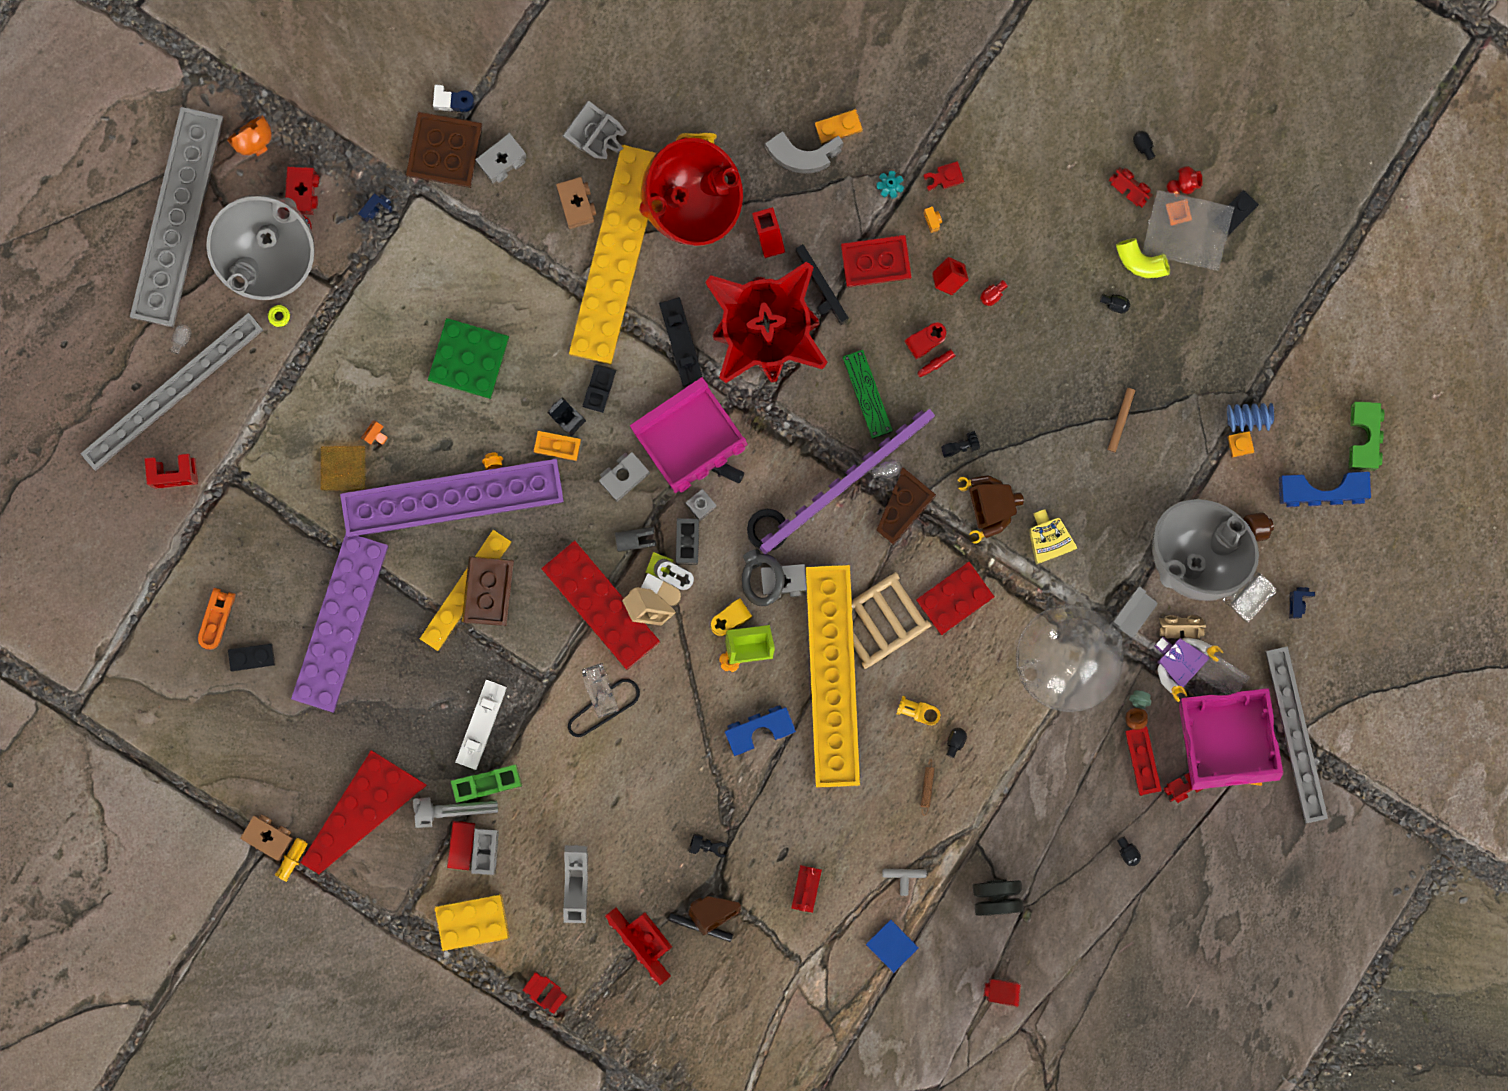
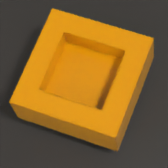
M933 206L926 208L924 216L930 232L939 231L940 224L942 223L939 211L935 212Z
M1250 431L1227 436L1232 458L1255 453Z

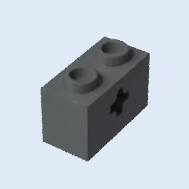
M677 518L676 564L698 565L699 519Z

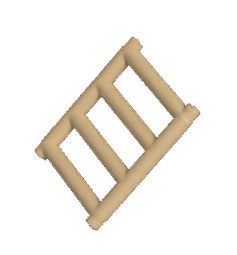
M897 572L889 575L852 600V610L855 609L881 649L869 656L853 632L854 649L863 661L861 663L863 669L874 665L931 627V623L923 619L898 581L900 578ZM890 585L917 624L916 627L907 633L880 593ZM872 597L899 636L890 644H887L862 605Z

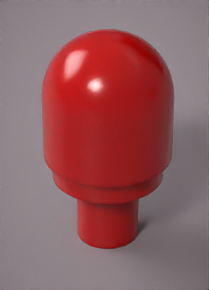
M1003 280L996 286L994 284L989 285L981 293V302L986 306L994 305L1003 296L1001 292L1008 285Z

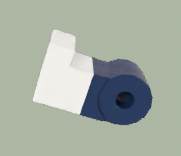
M435 85L434 110L469 112L473 109L475 104L474 97L469 91L462 90L458 93L445 92L444 85Z

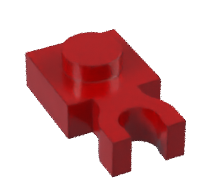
M958 161L937 167V174H923L924 180L931 178L934 181V184L927 186L928 191L934 190L941 184L943 189H947L964 183Z

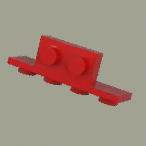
M617 907L605 915L609 925L622 937L623 943L630 947L636 955V959L645 966L654 981L662 985L671 977L658 958L670 950L672 945L646 913H643L631 924H629Z

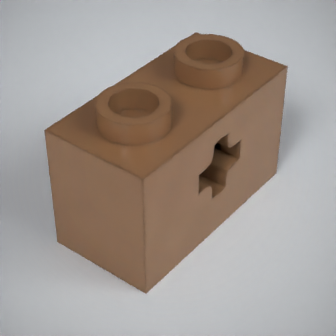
M579 177L556 184L569 229L593 223V216L597 214L594 203L588 202L587 195L591 194L588 183H583L582 178ZM578 198L579 201H582L580 202V207H576L573 204L575 203L574 199Z
M263 814L260 817L254 815L240 839L273 859L281 861L294 840V837L290 836L291 831L281 825L279 828L271 824L273 820ZM271 831L273 840L265 841L266 836L263 834Z

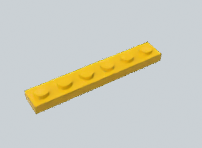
M492 530L475 557L501 559L512 542L495 530ZM467 569L420 637V640L437 651L440 650L462 617Z

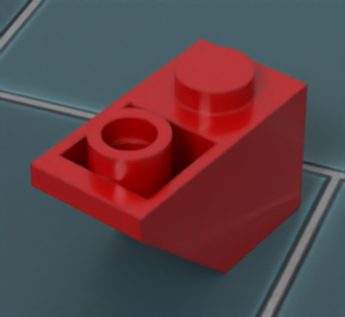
M771 207L752 213L753 223L764 259L785 253L774 208Z

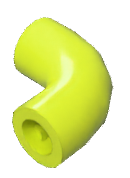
M1136 238L1127 239L1116 244L1121 261L1134 275L1143 278H1159L1170 275L1169 263L1165 254L1154 257L1145 256L1141 253Z

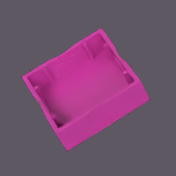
M1269 688L1241 691L1223 696L1205 695L1181 698L1179 710L1192 790L1278 781L1281 779L1283 769L1279 745L1274 733V715Z

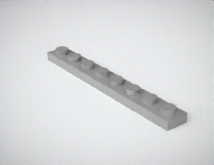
M1288 646L1265 651L1305 823L1328 819Z

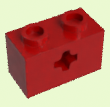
M287 167L285 198L294 200L301 214L313 215L314 209L318 207V196H315V187H319V174H316L314 168ZM302 186H304L307 191L300 195L298 191L302 190Z

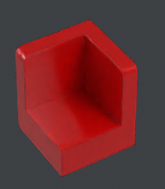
M950 257L944 260L932 272L935 288L949 295H953L969 280L965 264Z

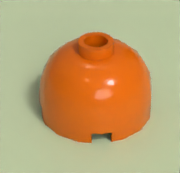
M262 115L242 126L241 130L238 131L239 134L236 135L234 132L227 139L236 152L246 156L252 154L259 156L268 150L266 145L271 140L272 131L269 123Z

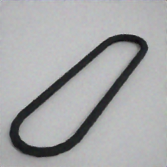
M630 679L617 681L569 720V733L575 737H583L634 705L640 696L638 685ZM629 682L635 686L636 697L631 703L581 734H576L572 731V722L617 685Z

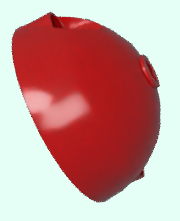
M699 138L676 140L657 152L647 166L641 185L642 202L640 204V212L644 217L648 218L661 234L674 242L689 246L714 243L728 234L739 218L743 202V188L739 172L731 158L714 143ZM725 175L728 178V184L725 181Z

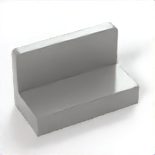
M1141 587L1135 589L1111 622L1131 638L1136 635L1158 604L1154 599L1145 594L1146 591Z

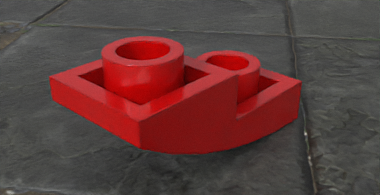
M453 821L447 868L469 871L475 823Z

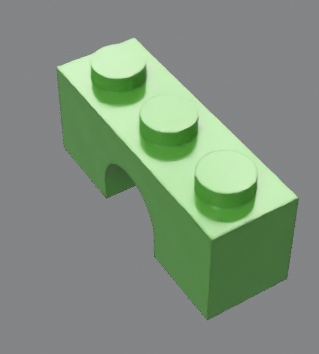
M1354 402L1351 404L1350 426L1363 428L1367 433V441L1364 445L1349 447L1348 469L1375 471L1379 468V465H1382L1383 454L1379 452L1380 444L1383 443L1384 437L1383 431H1380V423L1384 421V409H1381V403Z
M517 765L451 781L456 803L522 787Z

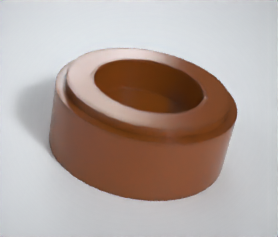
M1141 708L1130 709L1125 715L1126 724L1131 729H1142L1148 723L1147 712Z

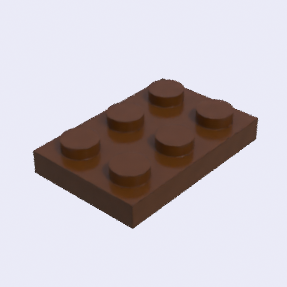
M469 556L462 614L463 623L507 625L513 560Z

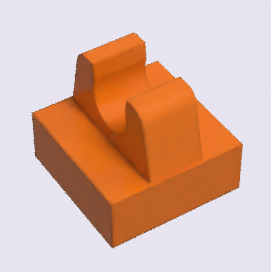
M373 420L361 439L369 444L376 440L383 445L388 437L380 432L384 426Z

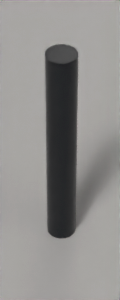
M674 913L670 914L668 921L699 931L691 919ZM718 928L707 933L728 942L732 941L734 935Z

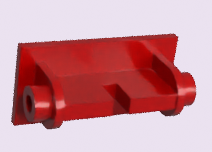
M1118 168L1115 172L1119 175L1117 176L1114 173L1109 179L1112 182L1111 185L1122 194L1127 188L1131 191L1126 198L1137 207L1143 208L1148 202L1145 197L1150 199L1153 196L1150 193L1151 188L1143 182H1137L1134 179V174L1127 168Z
M1190 773L1184 775L1188 782L1186 784L1183 783L1181 778L1166 784L1167 787L1164 788L1167 796L1172 795L1173 799L1169 800L1170 802L1175 800L1179 803L1188 798L1187 793L1192 791Z
M800 865L791 909L813 913L822 872L821 869Z

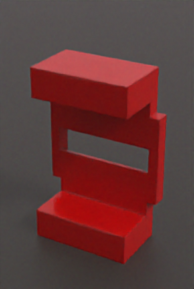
M537 972L522 989V991L530 995L529 998L542 1008L549 1009L553 1014H555L567 998V995L560 990L561 987ZM549 983L553 984V988L541 1003L537 1001V998Z

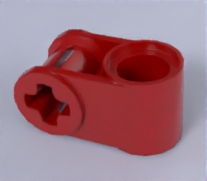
M935 322L923 330L914 333L904 342L917 360L945 340L946 328L943 324ZM933 329H936L937 331H942L940 333V338H938L937 336H931L933 334Z

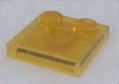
M321 446V491L365 490L366 447Z

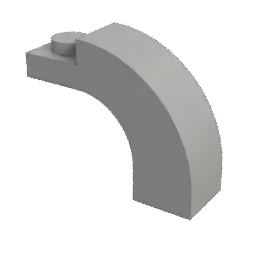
M781 132L765 143V149L780 166L797 173H815L830 166V160L827 157L833 158L842 152L841 148L843 147V141L837 136L817 150L803 151L793 146L784 132Z
M565 845L564 923H586L588 892L587 846Z

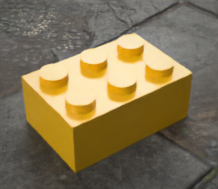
M502 894L435 907L442 951L510 938Z

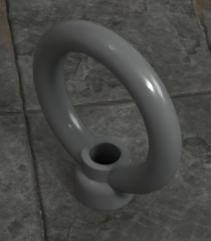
M754 549L743 555L746 565L742 573V588L745 596L751 603L757 606H768L774 603L782 593L784 572L776 558L768 554H761L758 549ZM762 563H767L774 570L776 578L775 587L769 596L761 598L752 591L750 577L754 568L761 566Z

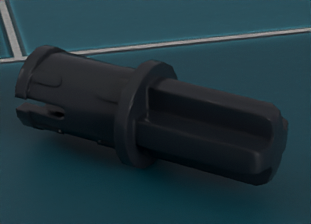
M727 462L719 468L715 466L710 470L717 473L718 477L723 476L736 483H740L744 478L743 471L728 465Z

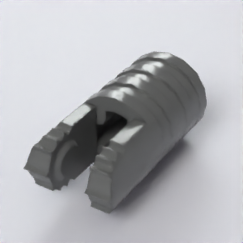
M654 527L615 532L617 551L657 546L654 539L638 541V537L653 534L655 532Z

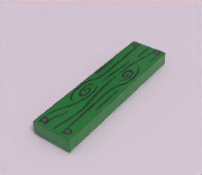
M860 350L843 356L844 364L871 438L874 439L893 432L864 351Z

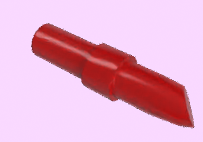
M952 349L931 360L930 363L918 371V376L923 377L935 369H939L944 363L954 358L955 354Z

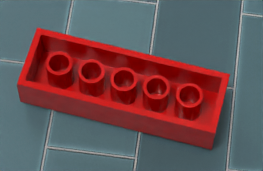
M575 540L541 568L626 670H629L661 643L645 623L633 622L622 601L624 599Z

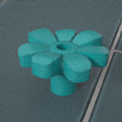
M889 171L888 176L882 173L879 176L882 182H877L876 184L878 190L882 189L880 195L886 198L889 194L890 198L894 199L897 197V192L902 193L904 190V186L900 185L903 182L902 176L895 177L896 173L894 171Z

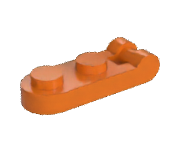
M214 587L198 634V642L201 647L212 650L219 646L235 601V593L229 592L227 594L221 592V589ZM218 600L225 602L223 608L216 606Z

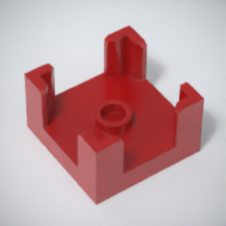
M190 454L178 455L179 472L177 470L166 471L165 474L162 462H156L154 457L144 458L147 485L154 489L198 484L196 458H191Z

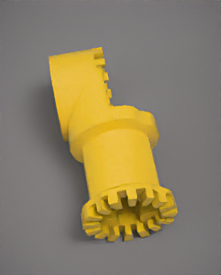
M902 696L896 713L897 715L904 714L913 717L915 721L930 726L937 724L941 716L940 711L935 706L908 700L906 696ZM905 706L913 708L915 711L905 708ZM929 709L937 713V718L934 722H928L924 717V713Z

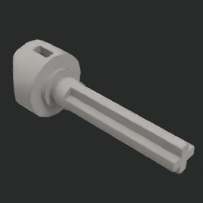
M430 797L413 799V809L416 813L415 828L432 827L434 818L498 813L497 801L433 806Z

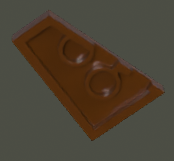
M902 467L889 503L877 527V532L892 545H895L933 501L936 494Z

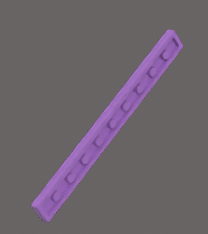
M929 409L925 413L922 410L912 418L914 420L913 423L909 426L904 424L896 431L897 436L892 440L888 437L880 443L881 449L876 453L870 451L862 458L864 462L857 467L855 464L845 472L847 476L844 479L840 480L837 478L829 485L830 490L825 494L822 491L812 499L813 504L808 508L804 505L795 512L797 517L792 521L786 519L778 526L780 530L776 534L769 533L761 540L763 544L759 549L766 555L929 423L935 416L933 412Z

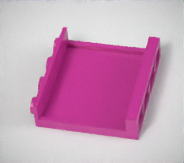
M703 377L630 425L632 432L674 493L678 491L684 492L691 486L690 483L696 479L701 480L709 474L708 471L715 466L716 468L723 466L727 462V458L733 454L735 456L739 455L746 449L745 446L748 445L746 439L741 435L722 408Z

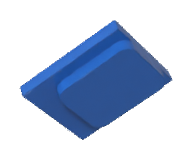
M892 920L885 924L866 943L893 973L918 949L912 940Z

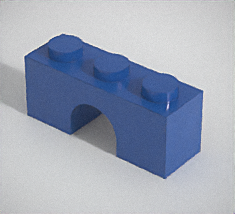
M781 705L769 709L770 714L761 717L760 713L748 717L749 722L741 725L740 721L728 725L729 730L725 731L733 755L737 756L755 749L752 742V734L758 728L764 727L769 729L775 740L795 733L796 731L787 708L782 709Z

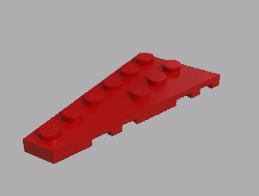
M371 750L300 863L315 873L321 874L428 785Z

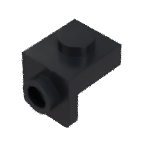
M563 397L555 402L548 411L551 418L570 436L586 422L584 417Z

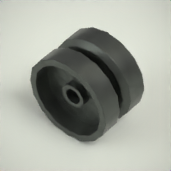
M1007 879L973 884L974 896L977 898L988 897V901H979L974 904L976 916L1024 912L1023 900L1019 898L1009 899V895H1016L1022 892L1021 880L1007 881Z

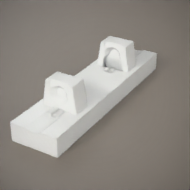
M489 680L485 681L456 763L477 770L507 687Z

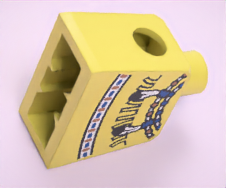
M1046 509L1033 514L1038 526L1030 528L1029 533L1036 565L1077 549L1076 544L1060 518L1050 521Z

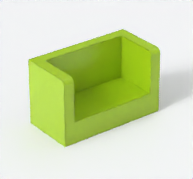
M770 625L726 631L725 644L730 664L773 659L775 646Z

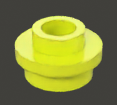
M276 305L269 310L268 319L272 325L283 327L290 320V312L286 307ZM277 313H283L281 320L276 319Z

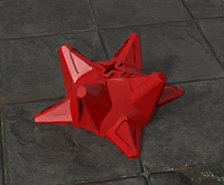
M806 261L779 280L760 276L755 277L744 285L712 275L709 276L705 283L724 311L723 318L713 333V340L729 345L719 375L720 380L728 383L754 365H758L770 382H777L782 367L788 360L823 370L828 362L809 334L810 331L819 325V319L808 308L804 300L814 268ZM764 318L766 319V322L769 326L768 333L766 332L765 326L763 325Z

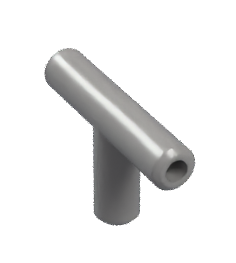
M883 869L882 877L900 878V895L908 896L909 878H926L927 870Z

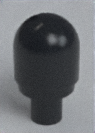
M1145 131L1137 132L1133 137L1136 149L1140 154H1145L1148 161L1156 157L1152 151L1154 147L1152 139Z
M1104 294L1101 295L1100 302L1107 304L1108 309L1123 314L1130 308V301L1124 296L1112 294L1111 297Z
M954 728L950 732L947 739L949 749L946 755L948 757L954 758L957 750L961 751L967 739V733L964 729Z
M1125 836L1118 839L1117 842L1122 848L1119 852L1124 862L1129 866L1139 864L1141 855L1133 843L1129 844Z

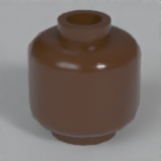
M1265 513L1249 514L1243 518L1252 530L1257 542L1270 538L1271 531L1274 530V524L1272 519L1268 518Z

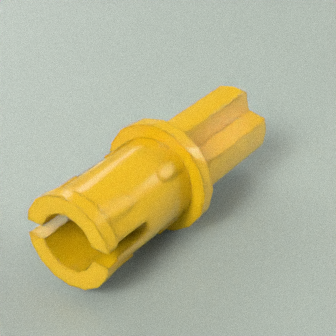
M296 838L287 855L284 854V860L275 876L283 881H288L295 866L299 865L298 860L307 847L306 841Z

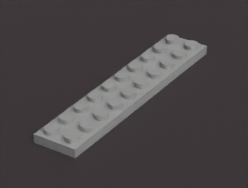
M184 107L180 108L130 318L174 328L224 122L223 116Z

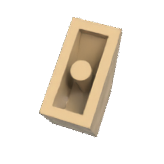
M636 587L630 590L629 594L622 600L633 622L662 626L676 613L669 604L651 589Z

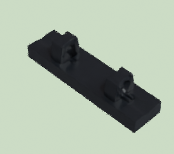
M804 244L796 248L795 252L802 264L807 261L814 267L811 278L826 301L818 306L817 310L821 316L832 311L840 325L846 323L849 317Z
M678 297L660 302L659 305L682 386L685 387L703 376L681 299ZM675 323H682L680 325L671 327Z

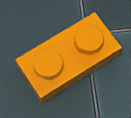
M856 109L815 122L814 124L821 145L830 142L837 136L844 138L863 131Z
M538 431L534 453L577 461L581 439Z

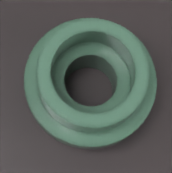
M1139 690L1134 691L1133 695L1129 698L1134 707L1141 709L1150 706L1152 702L1149 693Z

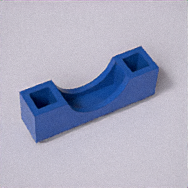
M1370 472L1346 473L1340 485L1331 491L1315 489L1308 483L1304 475L1279 477L1280 504H1286V507H1299V503H1308V506H1321V502H1330V505H1343V501H1352L1353 505L1365 504V500L1371 498Z

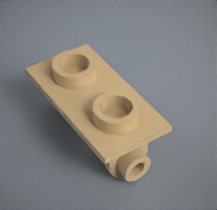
M1168 615L1165 618H1159L1162 627L1160 628V636H1164L1165 639L1180 638V631H1184V638L1200 639V636H1204V628L1201 627H1206L1204 619L1199 616L1190 615L1187 618H1178L1174 615Z

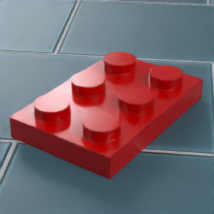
M906 235L841 244L847 288L912 278Z
M968 562L917 598L916 602L940 635H943L995 596L971 563Z

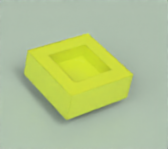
M653 552L645 573L659 578L654 573L656 562L661 559H667L671 562H674V560ZM667 567L661 568L662 572L669 574L670 570Z

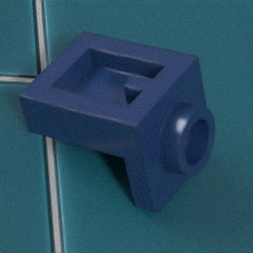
M374 193L358 215L366 222L369 219L373 220L380 211L378 209L379 206H382L391 213L393 210L390 206L391 201L382 194L378 197Z
M1296 587V591L1290 592L1289 619L1302 618V614H1305L1306 603L1302 601V597H1315V592H1309L1307 587Z

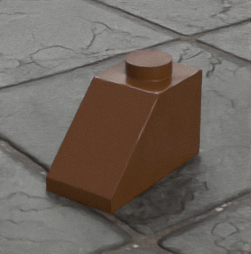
M708 896L703 900L699 898L690 905L689 916L704 936L738 915L741 905L739 902Z

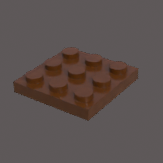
M418 112L406 176L471 188L483 124Z

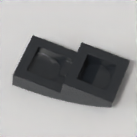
M595 364L582 407L604 413L616 375V369Z

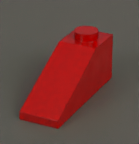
M989 978V983L984 985V996H987L988 1002L1019 1007L1021 984L1016 981Z

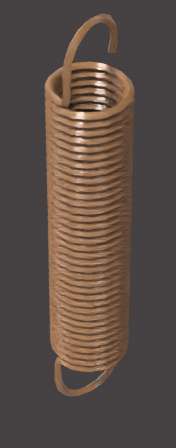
M930 759L931 767H925L921 807L925 808L930 807L935 771V768L932 767V759Z

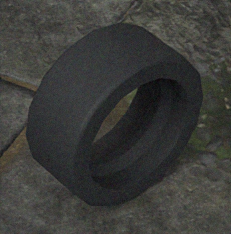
M769 508L759 510L748 521V538L758 549L763 543L755 534V525L764 517L774 518L779 524L783 523L786 519L777 510ZM784 539L772 550H776L777 548L782 546L786 539Z

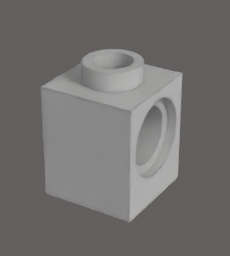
M703 489L685 502L686 506L699 521L717 508L716 504Z

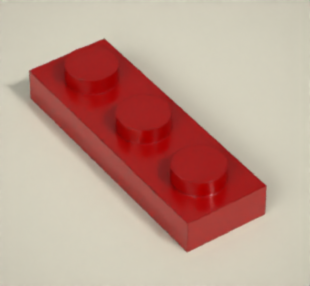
M1147 726L1138 730L1125 731L1139 796L1160 792L1161 786Z

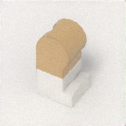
M649 573L647 574L641 588L651 589L670 606H676L680 602L681 593L679 589Z

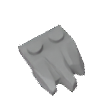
M587 101L562 136L590 156L598 159H607V148L615 152L623 149L616 140V136H623L627 132L616 119L608 113H604L590 101Z

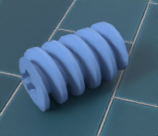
M1262 403L1259 408L1257 404H1252L1251 409L1248 404H1244L1242 410L1239 404L1234 405L1233 410L1228 405V425L1232 432H1235L1236 426H1239L1240 431L1243 432L1245 425L1248 426L1249 431L1253 430L1254 425L1257 426L1258 431H1261L1262 425H1265L1267 431H1269L1271 424L1274 422L1273 404L1270 403L1268 409L1265 403Z

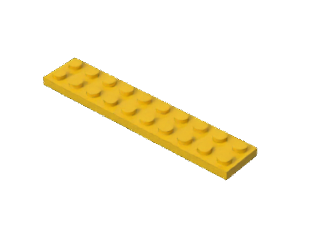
M621 145L623 149L619 153L569 355L612 365L648 218L644 217L640 212L642 180L647 166L656 154L655 152Z
M850 565L806 567L816 788L860 786Z

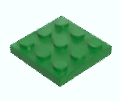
M446 318L428 382L491 399L510 337Z

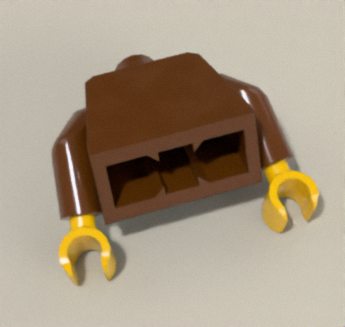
M992 476L972 477L971 480L960 477L957 480L958 482H967L965 487L958 489L963 492L969 489L978 529H982V531L974 530L970 532L969 535L973 533L979 534V540L972 543H979L983 537L989 538L1001 533L1011 523V517L1017 515L1016 506H1021L1024 503L1022 493L1013 494L1009 484H1003L1001 480Z

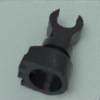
M975 431L966 434L967 440L960 439L959 442L941 446L944 458L951 457L960 451L966 452L968 448L972 452L979 450L980 444Z
M693 834L689 853L696 854L700 849H703V852L711 851L720 858L726 857V855L718 853L719 846L729 847L726 843H712L709 839L704 841L702 840L703 835Z

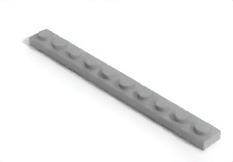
M247 313L80 454L97 471L263 331L261 326Z

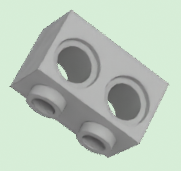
M475 829L472 874H496L499 830Z

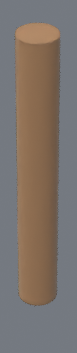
M1127 388L1107 449L1108 451L1116 453L1136 391L1134 389Z

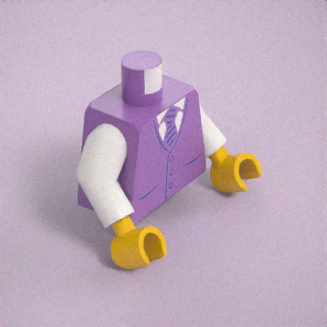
M1162 637L1154 645L1163 654L1157 661L1159 664L1157 670L1161 684L1172 693L1177 702L1180 701L1177 696L1179 693H1184L1187 696L1184 686L1209 660L1207 655L1217 662L1219 659L1214 654L1218 651L1223 653L1218 646H1212L1202 640L1188 637L1177 639L1173 645Z

